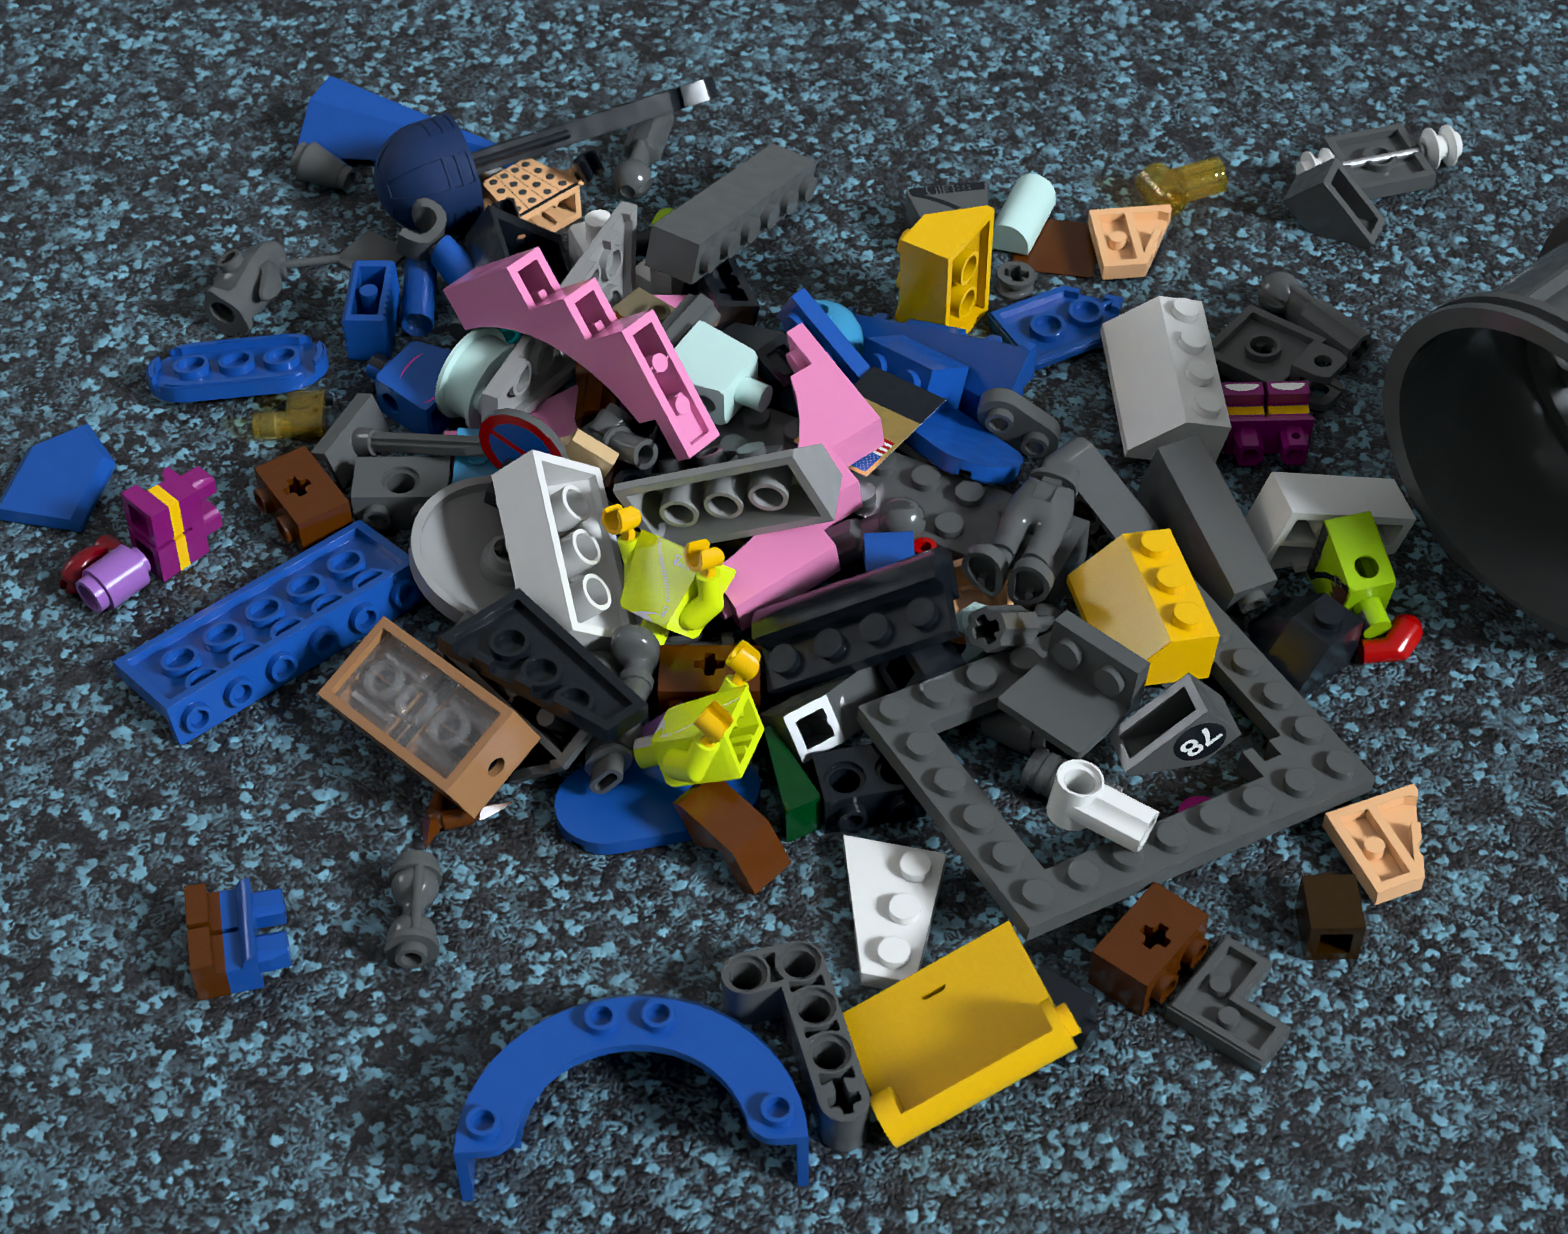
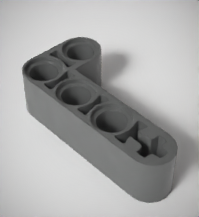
M802 940L777 944L731 956L724 962L721 969L724 1013L737 1019L744 1025L782 1018L820 1138L829 1148L839 1152H849L860 1148L866 1142L869 1135L870 1095L824 956L820 949L814 944ZM800 975H802V976H806V977L796 978V977H794V976H800ZM741 988H753L750 990H741ZM809 1020H819V1021H821V1022H819V1023H810V1022H807V1021H809ZM831 1065L838 1068L826 1070L820 1067ZM843 1101L845 1114H843L840 1107H836V1103Z

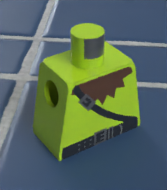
M1371 511L1324 520L1306 570L1311 584L1317 594H1328L1364 620L1362 633L1365 638H1376L1385 634L1392 627L1385 610L1396 586V577Z

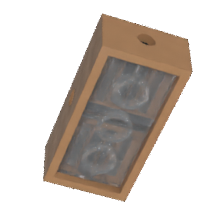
M385 616L379 620L317 693L346 721L472 818L478 815L541 739L512 708Z

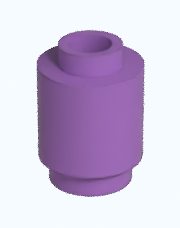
M120 544L83 570L82 578L75 583V586L82 600L94 612L101 613L105 609L113 610L150 583L148 572L151 571V565L138 548L132 547L130 549Z

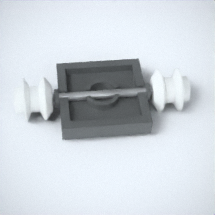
M1402 123L1324 137L1323 146L1318 154V158H1315L1309 151L1304 152L1301 160L1296 164V175L1337 157L1370 200L1433 188L1437 175L1434 170L1439 167L1441 160L1448 167H1452L1457 163L1458 157L1462 154L1463 150L1462 139L1459 133L1454 132L1451 126L1443 125L1439 129L1438 135L1431 128L1424 129L1419 143H1415Z

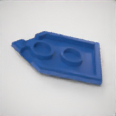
M1063 285L989 312L986 318L992 333L1001 336L1003 343L1019 346L1024 341L1036 344L1034 369L1036 371L1103 346L1100 333L1102 324L1119 316L1123 297L1105 294L1104 299L1082 295L1079 288Z
M89 423L27 449L0 498V520L76 532L83 531L116 468L115 461Z

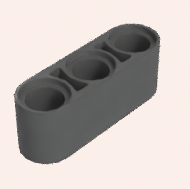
M1077 436L1039 462L1038 468L1042 466L1044 460L1050 458L1072 464L1079 469L1080 475L1076 481L1078 494L1074 500L1073 515L1090 521L1088 542L1097 553L1122 534L1159 530L1155 521L1089 440Z

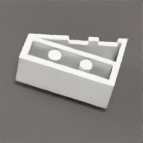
M1271 472L1245 517L1272 569L1292 566L1295 573L1307 570L1324 520L1371 511L1387 555L1396 553L1416 521L1415 515L1394 479Z

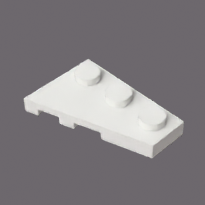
M843 835V852L853 913L860 982L863 986L885 990L921 970L945 872L946 853Z

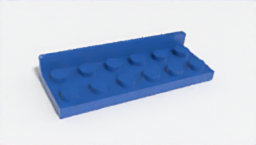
M359 519L113 661L118 677L167 720L174 739L180 745H184L363 638L383 616L391 621L423 602L426 598L413 578L408 554Z

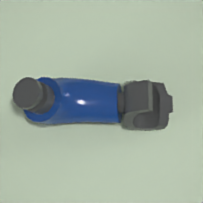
M428 198L417 199L412 204L411 215L415 226L422 234L414 233L403 227L398 234L396 252L416 261L430 260L449 286L474 269L472 258L450 235L444 237L447 219L442 206ZM457 315L456 319H453L448 327L451 336L458 342L474 330H465Z

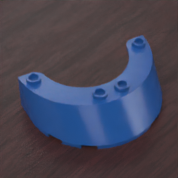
M625 994L594 999L562 1010L529 1028L510 1042L479 1076L465 1102L455 1135L453 1154L462 1201H474L475 1158L499 1156L508 1149L521 1148L522 1136L529 1113L537 1098L543 1092V1089L554 1079L578 1064L607 1054L628 1051L662 1053L688 1061L719 1081L740 1108L747 1123L749 1138H755L764 1144L795 1145L797 1186H809V1136L806 1116L795 1084L780 1058L763 1039L737 1019L705 1004L675 996Z

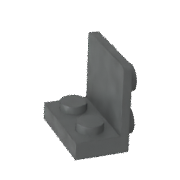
M1065 610L1054 620L1047 656L1001 694L997 706L1074 759H1081L1140 706L1150 662L1072 612Z

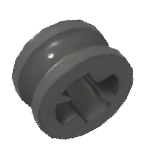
M1005 262L997 269L995 292L1000 298L1007 301L1017 302L1027 299L1033 294L1036 273L1030 265L1024 262Z

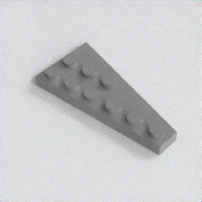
M625 201L619 203L560 284L561 288L595 277L611 308L635 290L637 204ZM524 334L481 393L478 404L481 423L492 411L511 408L525 411L528 414L531 413L576 375L575 360L550 344Z

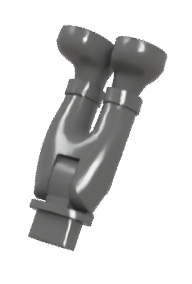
M1049 458L1044 460L1040 468L1033 469L1029 478L1018 488L1009 501L991 543L975 544L968 548L963 557V572L975 587L987 595L998 596L1005 585L1008 571L1013 566L1023 541L1027 536L1032 535L1028 547L1011 571L1007 584V593L1013 603L1020 605L1036 604L1047 597L1054 584V576L1050 569L1052 558L1070 525L1074 511V500L1078 494L1076 481L1080 471L1076 466Z
M633 624L622 625L614 629L610 641L612 653L603 650H593L590 652L646 702L654 685L652 676L658 668L660 644L656 636L647 628ZM641 723L609 744L594 736L588 742L585 748L586 761L584 770L591 777L589 788L592 792L605 794L623 780V773L631 766L635 758L633 751L634 741L643 735V725Z

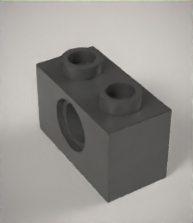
M451 456L356 457L351 491V503L355 522L360 519L375 531L412 530L415 518L426 501L441 489L452 484Z

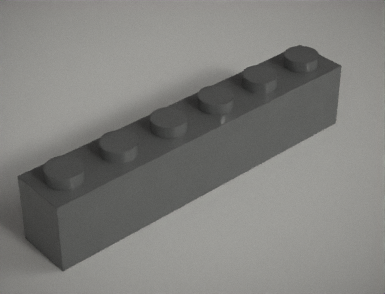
M770 144L654 223L651 228L645 266L690 285L694 284L707 273H712L726 259L732 258L745 245L751 244L764 231L773 228L775 223L786 215H790L802 203L808 202L814 195L817 187V178L814 177L817 161L776 144Z

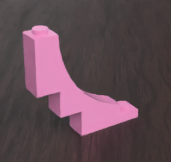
M539 246L474 268L443 289L465 330L479 327H497L514 330L550 344L581 364L609 388L639 423L656 420L677 461L690 459L720 436L654 310L651 309L617 319L595 277L561 288Z
M803 323L786 332L790 352L786 354V358L795 373L790 378L799 412L798 448L822 443L842 474L835 519L831 522L755 535L723 563V565L737 571L723 595L724 608L719 615L724 620L731 617L741 631L751 626L752 617L756 610L801 595L841 571L836 545L824 530L863 507L859 481L848 467L885 445L879 415Z

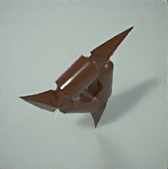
M435 789L426 810L427 817L423 818L422 822L425 850L432 839L440 832L441 828L444 831L473 825L474 820L481 821L502 810L512 802L487 803L478 815L472 818L459 807L446 809L453 802Z

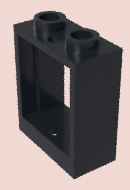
M491 205L486 207L465 235L474 268L539 246L559 285L572 269L559 234ZM521 234H525V235H526V236H525L524 238H522V239H518V238H517V237H518L519 235H521Z

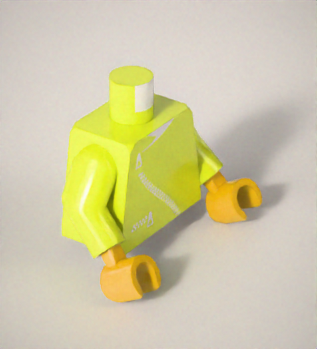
M615 504L604 508L601 513V521L605 530L612 535L621 534L617 538L624 563V588L620 598L621 608L642 617L640 626L651 631L656 636L660 645L665 644L670 631L692 639L698 637L705 625L723 610V595L737 570L723 565L724 553L717 547L710 548V542L706 538L689 542L683 547L641 529V532L635 531L634 528L638 527L641 523V513L633 506L623 508L622 505Z
M745 640L740 641L731 651L725 662L736 673L725 677L717 693L671 707L666 711L654 735L635 739L633 751L638 766L642 769L659 766L666 783L671 787L742 778L764 732V726L748 689L749 685L746 682L752 680L759 671L760 652Z

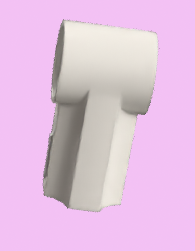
M1072 759L1061 764L1057 770L1046 806L1047 816L1051 822L1059 828L1068 831H1079L1088 828L1135 853H1139L1156 823L1159 812L1104 784L1102 772L1091 762Z

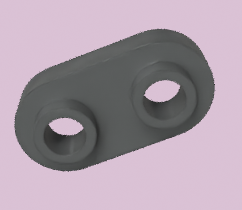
M1007 388L989 389L981 395L977 410V420L983 428L989 430L1022 454L1032 458L1046 457L1057 450L1061 428L1058 421L1017 392Z

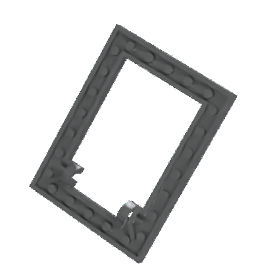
M1195 579L1194 581L1220 634L1210 675L1269 741L1263 759L1253 748L1241 752L1236 768L1247 784L1156 822L1139 853H1135L1111 841L1044 869L937 734L998 710L999 696L1047 656L1052 632L1035 638L1031 645L1017 647L1008 652L995 653L956 668L953 671L858 706L856 721L1026 941L1146 890L1154 881L1158 884L1372 791L1376 779L1372 772ZM1175 682L1165 683L1161 685L1165 688H1169Z

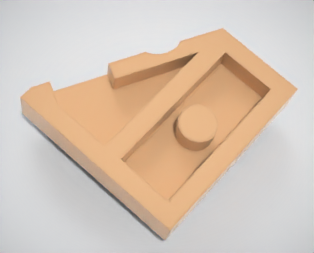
M1171 204L1089 210L1088 226L1102 280L1146 277L1170 223Z
M1414 783L1327 812L1324 816L1322 827L1353 874H1356L1357 880L1374 905L1422 889L1425 870L1424 858L1420 853L1422 841L1421 823L1417 821L1416 804L1418 789Z

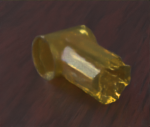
M1216 156L1173 169H1169L1166 164L1161 162L1153 163L1140 172L1135 184L1136 189L1150 206L1171 204L1172 218L1182 212L1190 201L1225 192L1227 190L1228 178L1225 173L1224 164Z

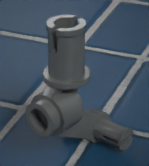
M609 403L606 409L602 408L594 420L580 429L618 452L619 456L615 463L624 461L639 469H648L657 460L658 447L656 443H652L653 440L634 435L629 427L633 418L625 410L613 403Z

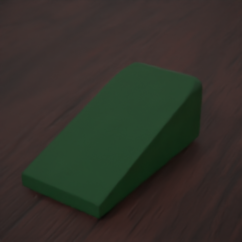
M771 725L765 727V763L783 833L787 842H791L821 829V795L775 728H772Z

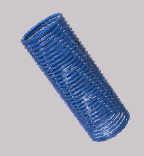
M408 258L404 267L401 327L409 335L424 336L429 334L434 327L437 270L430 260L416 261Z

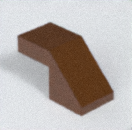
M725 781L694 784L672 803L695 845L720 850L743 893L756 895L791 864L769 820Z

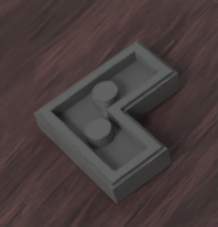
M1227 935L1223 937L1170 1002L1165 1014V1018L1259 1076L1287 1041L1291 1027L1248 1002L1270 974L1272 962Z

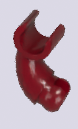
M112 534L102 535L93 546L80 550L64 564L60 572L62 575L59 582L60 588L62 590L66 589L68 594L78 595L75 583L82 578V571L118 545L125 544Z

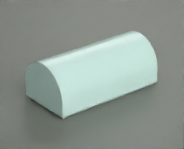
M1025 174L1016 181L994 221L992 249L1029 255L1056 204L1055 189L1046 178L1037 174Z

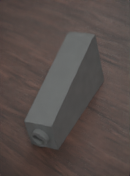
M1197 434L1157 447L1136 495L1159 529L1170 528L1190 572L1226 614L1238 610L1242 614H1247L1261 608L1267 603V597L1278 578L1201 435Z

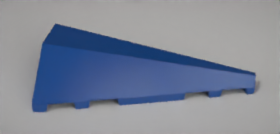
M329 76L309 99L298 145L301 142L309 144L317 142L345 163H347L348 159L372 160L375 166L379 151L393 133L408 124L430 118L431 116ZM460 129L470 152L497 144ZM515 163L508 164V165H505V166H502V167H503L504 169H506V168L512 166V165L515 164Z
M854 307L847 308L853 313L862 328L864 346L867 337L905 335L968 366L969 369L958 410L979 423L977 420L979 399L985 391L993 388H1007L1023 396V387L1034 378L1036 344L1024 341L1017 346L1003 343L1002 337L991 334L982 339L967 336L966 330L915 319H909L905 323L891 321L889 315L878 312L873 317L856 314Z

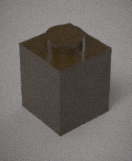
M1325 872L1316 875H1302L1295 903V912L1304 960L1358 959L1366 931V924L1356 874L1335 875Z

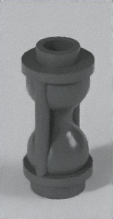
M409 850L399 854L389 870L392 896L397 904L403 908V913L393 921L389 928L388 936L385 939L384 952L391 961L408 969L420 968L433 961L439 954V940L436 934V927L430 918L425 915V909L432 905L438 896L443 872L438 865L436 857L423 850Z

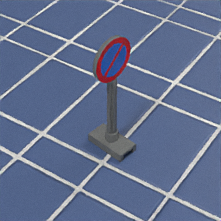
M357 393L310 452L316 460L326 462L332 473L329 477L339 489H344L353 478L356 457L378 456L382 452L486 457L497 469L501 468L507 458L515 461L532 449L568 459L565 446L557 434L542 420L525 411L511 408L492 411L481 423L478 436L389 432L390 427L372 394Z

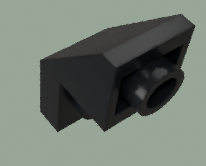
M737 322L721 331L756 352L758 355V376L765 384L772 386L776 397L792 387L790 376L795 373L786 358V354L790 352L787 335L784 332Z

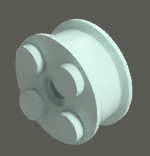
M479 327L464 336L450 352L440 371L435 390V401L438 410L449 418L462 417L465 419L468 428L480 429L481 415L478 411V404L481 393L518 343H507L503 333L495 327Z

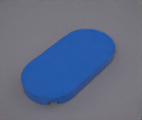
M290 333L215 340L179 345L169 350L170 357L162 361L160 356H157L148 365L146 378L150 392L155 397L176 403L280 394L296 391L317 382L327 372L329 360L325 345L320 341L317 344L312 343V338L303 334Z
M959 410L933 412L903 441L939 469L952 475H958L959 469L971 472L970 479L985 484H1008L1015 481L1021 472L1024 462L1023 456L1017 450Z
M634 758L631 766L623 773V780L605 794H596L590 790L591 777L585 772L584 766L571 773L557 790L554 802L557 827L567 841L572 844L573 840L576 844L582 845L584 851L597 855H612L693 841L672 804L693 785L671 787L666 783L659 766L642 769ZM750 760L742 778L725 782L757 809L761 798L760 776L755 765Z

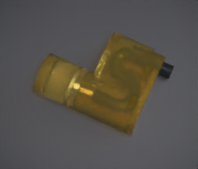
M325 389L287 392L285 411L253 413L252 429L254 439L323 437L326 433L328 406L334 405L333 394H325Z

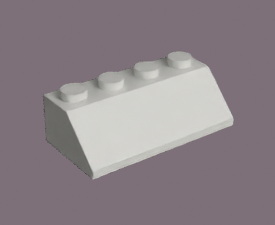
M1158 296L1103 323L1100 333L1124 456L1152 460L1157 447L1200 434L1216 462L1231 430V424L1202 301Z
M532 449L491 475L496 495V504L499 509L506 541L505 546L515 582V590L520 588L587 650L612 652L610 641L614 629L622 625L637 624L634 613L621 608L620 604L624 588V568L616 535L608 533L601 521L603 509L609 507L601 470L599 467Z

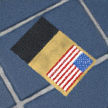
M875 366L872 367L854 386L881 418L885 445L848 468L867 477L937 410L946 399ZM799 436L793 442L798 444Z

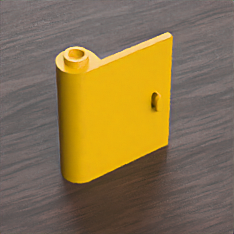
M1010 921L1001 924L843 1013L864 1079L872 1094L870 1096V1104L880 1125L895 1148L904 1145L1077 1049L1073 1037L1082 1033L1066 1003L1063 1002L1058 1006H1055Z

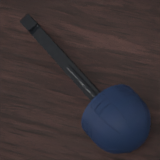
M711 76L473 152H470L459 126L448 113H442L408 124L393 133L379 151L374 169V184L377 196L386 212L396 222L416 232L421 231L415 226L411 215L412 204L421 198L434 200L442 206L447 219L445 232L474 223L484 211L483 194L478 174L717 98L719 95L714 78Z

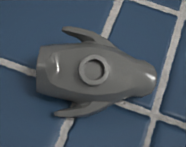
M268 240L259 242L242 251L233 249L218 259L216 265L219 270L212 286L204 293L203 310L206 311L210 321L224 335L236 337L238 333L241 335L248 333L253 327V317L263 311L272 298L277 296L282 290V280L288 278L286 269L287 255L285 247L278 241Z

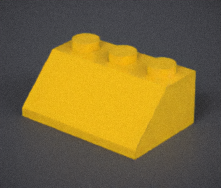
M985 205L924 214L911 229L908 228L902 233L897 245V253L900 254V271L896 279V287L899 289V305L895 313L896 322L905 323L909 319L965 329L966 334H968L985 315L989 304L995 208Z
M1170 528L1122 534L1068 574L1066 583L1082 620L1150 662L1145 686L1177 682L1187 673H1190L1197 679L1209 678L1220 634Z

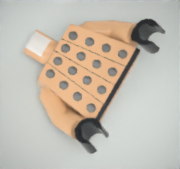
M591 150L576 157L573 160L574 166L567 170L547 167L532 158H527L506 169L499 167L483 172L481 174V187L484 210L488 205H491L552 232H557L582 217L580 186L589 183L593 179V175L602 173L605 169L596 151ZM521 234V235H519L517 238H518V239H522V238H524L526 235H525V234Z

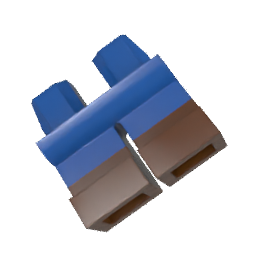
M249 877L240 880L235 885V889L208 893L205 883L184 886L189 966L199 1001L264 988L263 972L292 966L286 930L259 934V928L287 924L286 905L282 889L253 892Z

